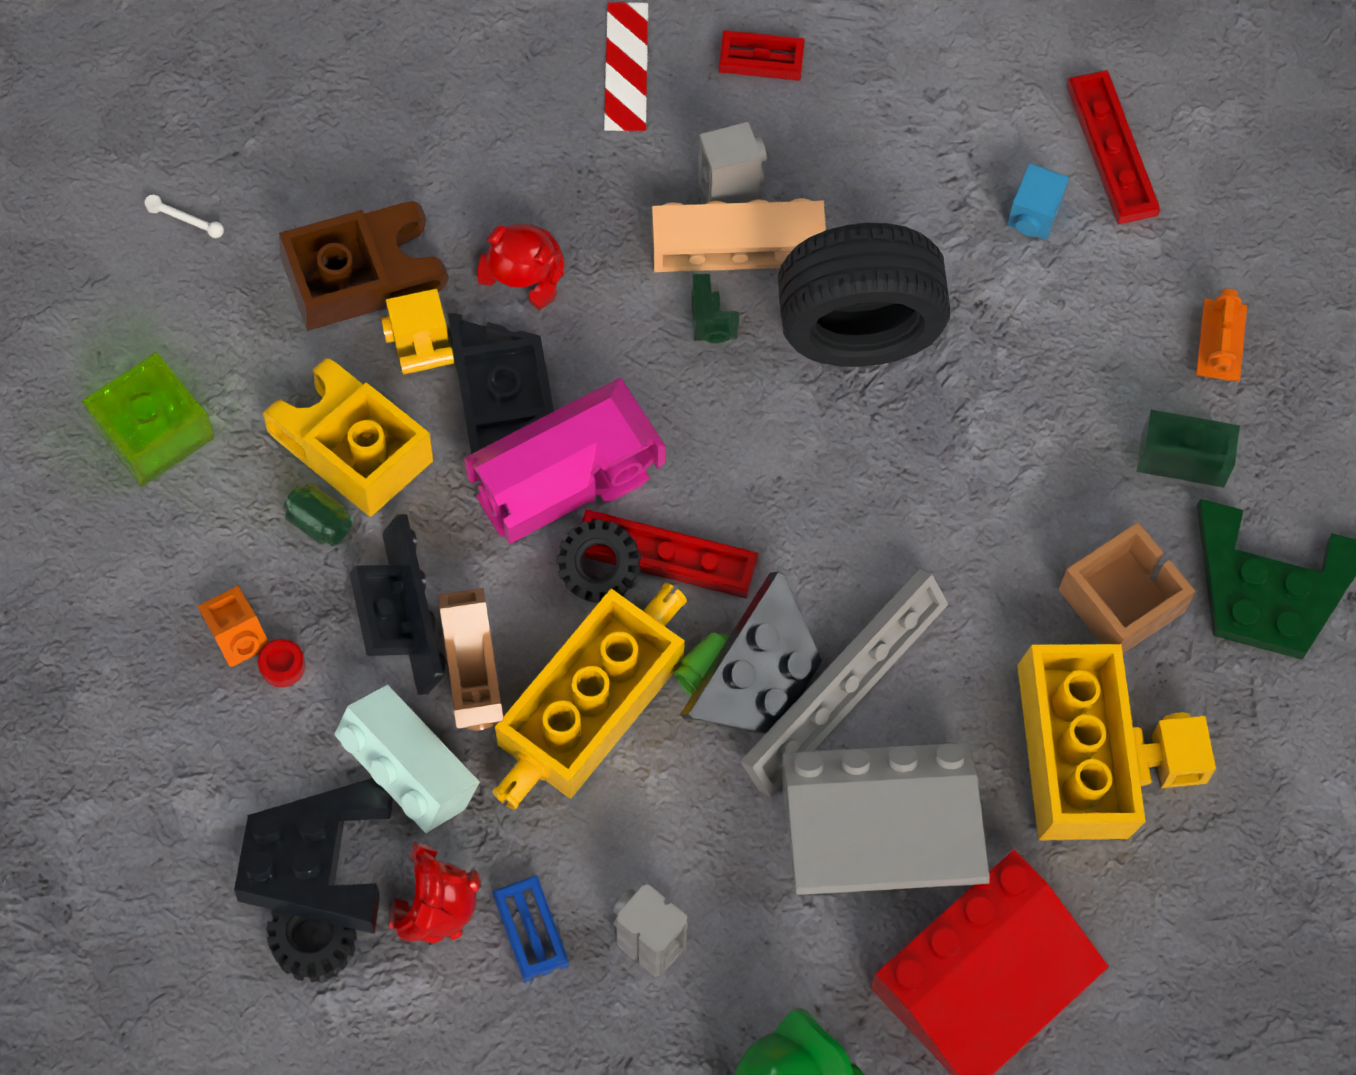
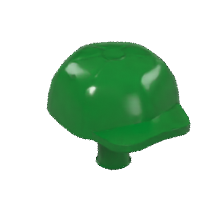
M798 1008L788 1013L774 1032L761 1037L748 1047L739 1061L734 1075H864V1073L857 1065L851 1063L843 1047L819 1025L808 1010Z

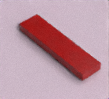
M1108 70L1068 78L1067 90L1117 224L1120 225L1158 216L1160 211L1159 203Z
M585 509L581 523L585 521L595 522V520L612 522L626 530L634 538L638 551L641 553V572L747 599L758 561V552ZM604 544L591 546L583 555L585 558L612 565L617 563L614 551Z

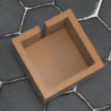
M1139 522L1068 567L1059 587V592L1100 643L1121 644L1123 654L1185 613L1196 591L1170 560L1162 565L1155 582L1150 578L1155 574L1164 552Z

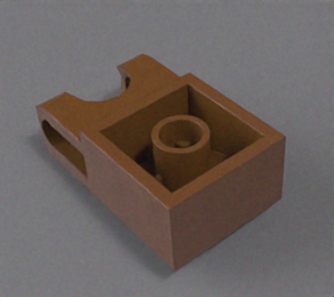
M415 201L404 202L365 214L363 210L279 233L280 258L307 331L387 308L386 299L437 289L438 292L443 290L449 280V276L440 259L435 256L412 258L403 254L400 250L401 245L419 237L424 231L426 216L419 203Z

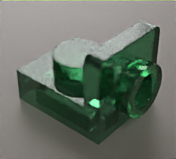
M693 274L691 306L694 341L705 340L708 343L718 344L729 339H736L739 327V312H720L719 290H711L710 274Z

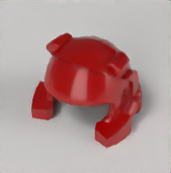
M516 223L506 227L504 225L497 226L487 238V241L491 244L487 254L482 253L479 260L478 284L492 286L496 279L498 282L509 287L523 288L538 283V286L529 292V303L538 310H541L557 295L556 286L559 279L564 275V257L558 242L551 235V232L533 224Z
M414 842L409 861L414 862L416 881L413 904L410 909L408 901L394 898L389 908L388 928L395 929L398 937L408 942L422 940L428 943H438L444 940V937L449 936L452 940L461 937L463 927L472 918L476 908V892L481 885V878L478 872L472 870L466 873L465 869L462 870L451 863L435 860L437 851L433 847Z

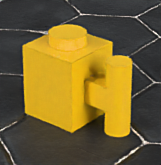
M437 289L386 299L389 316L381 318L386 343L395 342L403 375L454 364Z
M1186 712L1165 716L1163 720H1159L1151 736L1153 742L1151 744L1144 743L1142 728L1133 727L1141 786L1152 783L1149 767L1158 768L1161 788L1208 783L1216 770L1206 716L1191 717Z

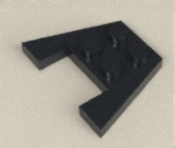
M373 778L249 814L234 887L238 902L375 934L380 900L377 883L335 885L344 821L390 819L393 804L391 795L382 786L377 784Z

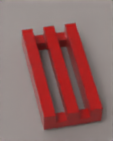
M723 30L719 73L801 81L805 38ZM730 46H734V47H744V48H754V51H752V50H742V49H732V48H730ZM770 50L795 52V55L770 52Z

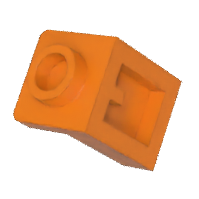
M239 586L197 606L230 667H234L259 654L261 649L269 643L256 614Z

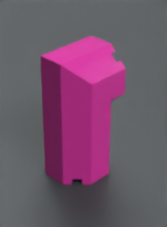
M620 377L465 457L464 462L470 484L477 481L480 482V485H478L480 493L476 495L480 506L498 535L501 537L505 536L506 541L511 544L587 503L596 502V495H600L604 502H612L641 487L650 478L646 470L653 463L659 469L666 462V446Z

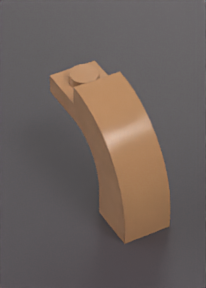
M484 588L438 594L456 728L466 727L469 730L490 728L494 723L504 721Z

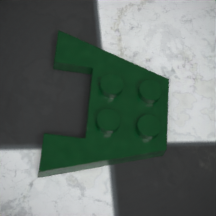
M1199 499L1197 514L1213 635L1303 660L1356 577V539L1331 533L1327 541L1321 572L1236 550L1235 547L1244 510Z

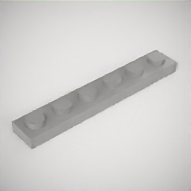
M919 569L740 761L760 792L772 797L782 786L783 753L814 751L949 605L931 573Z

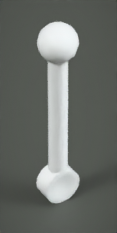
M150 195L144 201L148 212L158 213L161 211L206 230L212 238H219L224 233V227L221 223H209L163 204L158 195Z

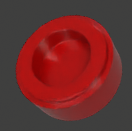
M276 639L267 643L261 649L258 655V668L261 676L268 684L275 687H288L295 684L303 676L305 659L302 650L296 643L287 639Z

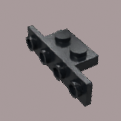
M397 514L383 531V540L389 565L355 566L349 575L367 656L409 655L418 695H428L443 679L445 661L442 653L438 651L434 635L435 617L427 604L425 595L426 578L424 572L419 568L416 555V534L414 530L410 529L407 514Z

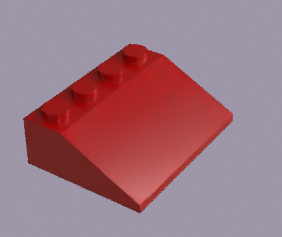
M1013 849L989 871V884L973 885L882 967L874 976L871 990L951 1075H994L1103 974L1109 966L1049 884Z

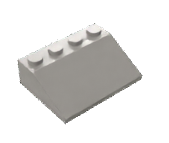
M970 743L783 753L782 795L796 895L989 884V869L978 777Z

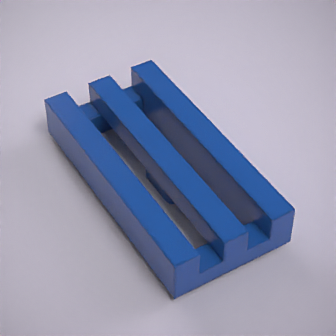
M537 875L492 891L524 983L533 980V977L540 974L542 976L550 974L551 970L557 968L561 970L569 967L567 955ZM530 889L532 891L555 954L553 958H546L523 895L524 891ZM507 897H514L537 960L536 964L530 966L528 964L505 900Z

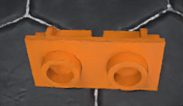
M1234 289L1222 290L1221 295L1215 300L1204 298L1196 376L1234 382L1240 381L1247 305L1242 304L1241 298L1238 297V292Z

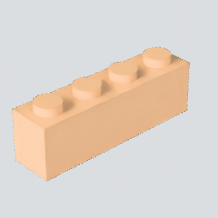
M799 198L790 202L753 200L748 203L726 204L722 201H712L698 205H683L671 202L663 206H652L654 272L780 268L787 255L798 244L826 230L824 201H811Z

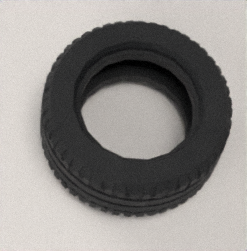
M859 223L825 230L798 244L787 255L778 272L779 302L784 337L798 353L822 364L841 367H863L904 359L929 347L938 339L950 318L949 294L943 255L929 238L921 232L906 226L889 223Z

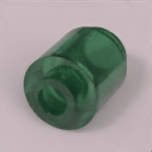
M307 484L303 488L300 486L296 487L288 495L284 503L286 521L319 544L327 543L331 547L338 545L346 537L353 524V517L347 514V508L313 484Z

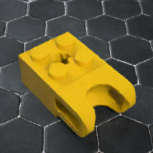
M326 358L312 369L316 391L322 397L319 403L309 408H297L281 399L276 400L262 412L263 420L267 431L274 439L371 518L433 462L430 433L367 382L362 384L336 362Z

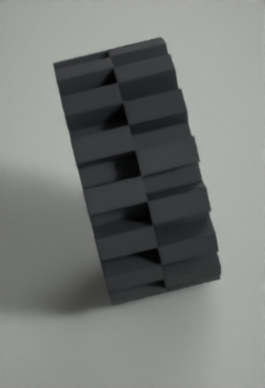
M595 520V522L585 521L580 523V527L572 528L567 533L569 536L560 543L559 548H561L560 555H557L556 563L559 564L560 571L558 573L560 579L564 581L565 587L570 592L586 601L596 603L600 602L610 589H613L623 597L629 589L632 590L636 584L637 575L640 576V560L642 559L637 543L626 530L612 522ZM593 545H607L616 555L617 563L615 570L607 578H590L583 569V555Z
M272 910L273 920L272 922H267L266 928L269 934L267 942L276 963L280 965L287 975L292 973L294 978L303 981L304 977H309L311 982H320L319 976L327 975V978L330 979L336 976L334 972L336 968L340 967L343 970L348 965L347 957L349 955L353 956L356 950L354 941H357V932L355 929L327 923L330 927V938L327 944L320 950L306 952L295 945L294 932L301 922L309 918Z

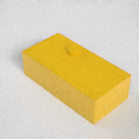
M1031 645L1017 667L1038 840L1129 839L1146 820L1122 645Z

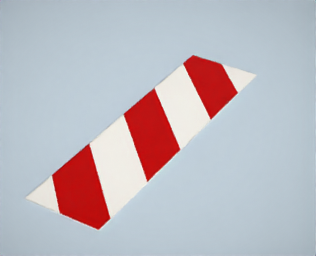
M607 2L604 131H646L648 3Z

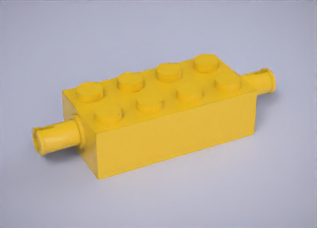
M664 583L661 590L642 611L616 591L610 589L504 715V721H500L495 726L497 744L517 759L518 762L501 783L492 790L493 795L502 804L507 800L506 806L516 810L519 803L539 779L545 780L569 799H572L678 669L679 661L684 657L685 641L665 626L687 602L686 597L680 590L677 589L672 594L671 591L674 586Z

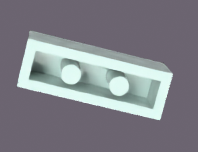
M389 685L347 706L334 734L342 746L371 774L374 781L391 795L402 807L404 813L413 819L425 833L464 811L480 783Z

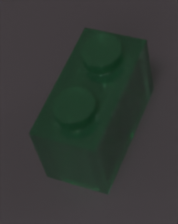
M1151 409L1141 434L1136 472L1224 488L1235 466L1240 425Z

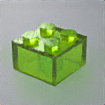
M157 352L82 400L91 424L140 487H143L215 438L206 412Z

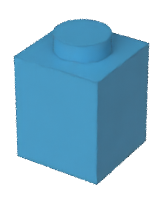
M1029 163L1013 201L1007 226L1017 229L1023 235L1037 236L1047 240L1063 202L1070 177Z

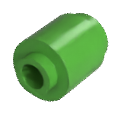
M710 632L679 661L680 667L674 672V676L679 685L690 696L693 695L729 638L728 634L723 633L720 636Z

